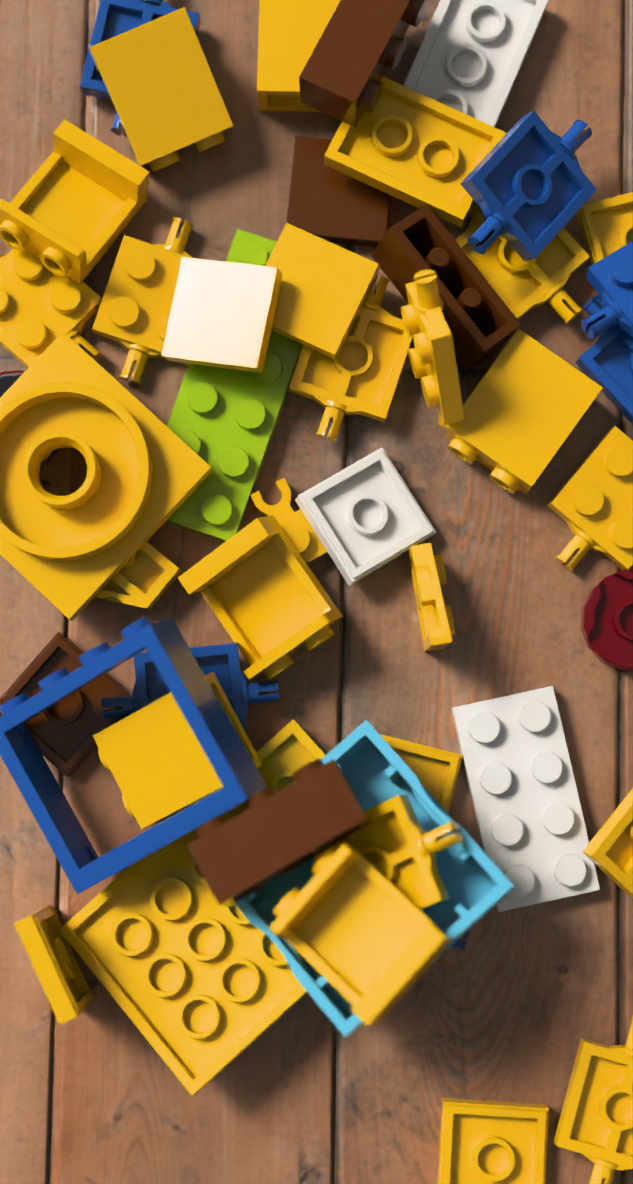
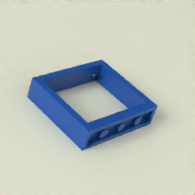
M144 617L132 623L120 632L124 640L110 648L108 643L105 642L90 649L79 657L83 666L71 673L68 672L67 668L60 669L38 682L42 691L29 698L27 693H22L0 706L2 714L0 716V756L77 895L246 801L267 787L172 617L151 623L148 617ZM147 649L224 787L98 857L25 723Z

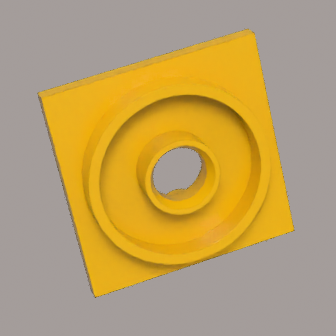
M62 332L0 397V555L69 620L73 621L209 476L213 469L65 332ZM64 447L76 449L82 453L87 463V476L83 485L74 493L66 496H56L48 493L43 488L39 478L41 463L55 449Z

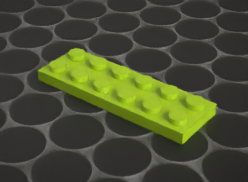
M237 228L226 262L265 266L277 241ZM271 331L263 373L196 364L188 365L167 427L209 464L213 471L167 519V523L226 542L239 532L251 498L250 494L253 493L303 346L302 344Z

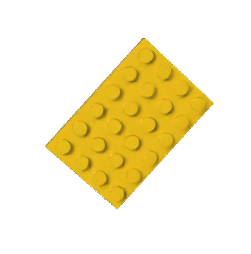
M293 719L256 752L263 764L257 769L267 785L266 788L274 787L275 791L278 792L295 782L292 776L295 771L316 759H322L326 755ZM246 801L219 816L226 815L228 820L236 817L247 810L244 804ZM201 826L131 864L59 929L192 1096L198 1094L308 993L293 975L282 952L266 934L252 925L235 904L230 907L218 904L187 846L200 838L197 830Z

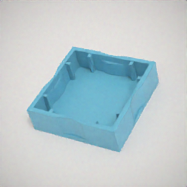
M367 719L322 758L324 764L334 760L340 766L365 811L398 795H407L418 823L426 833L453 820L421 784L415 773ZM459 824L457 825L460 830L441 839L455 833H462L463 842L435 853L436 866L449 899L422 910L453 939L436 959L515 889L510 880ZM312 858L235 903V905L252 925L260 929L277 945L296 979L344 1037L353 1035L365 1024L351 1010L353 1005L283 937H277L269 929L270 925L277 919L273 911L283 897L295 888L299 891L302 890L315 876L311 868L316 861L315 858Z

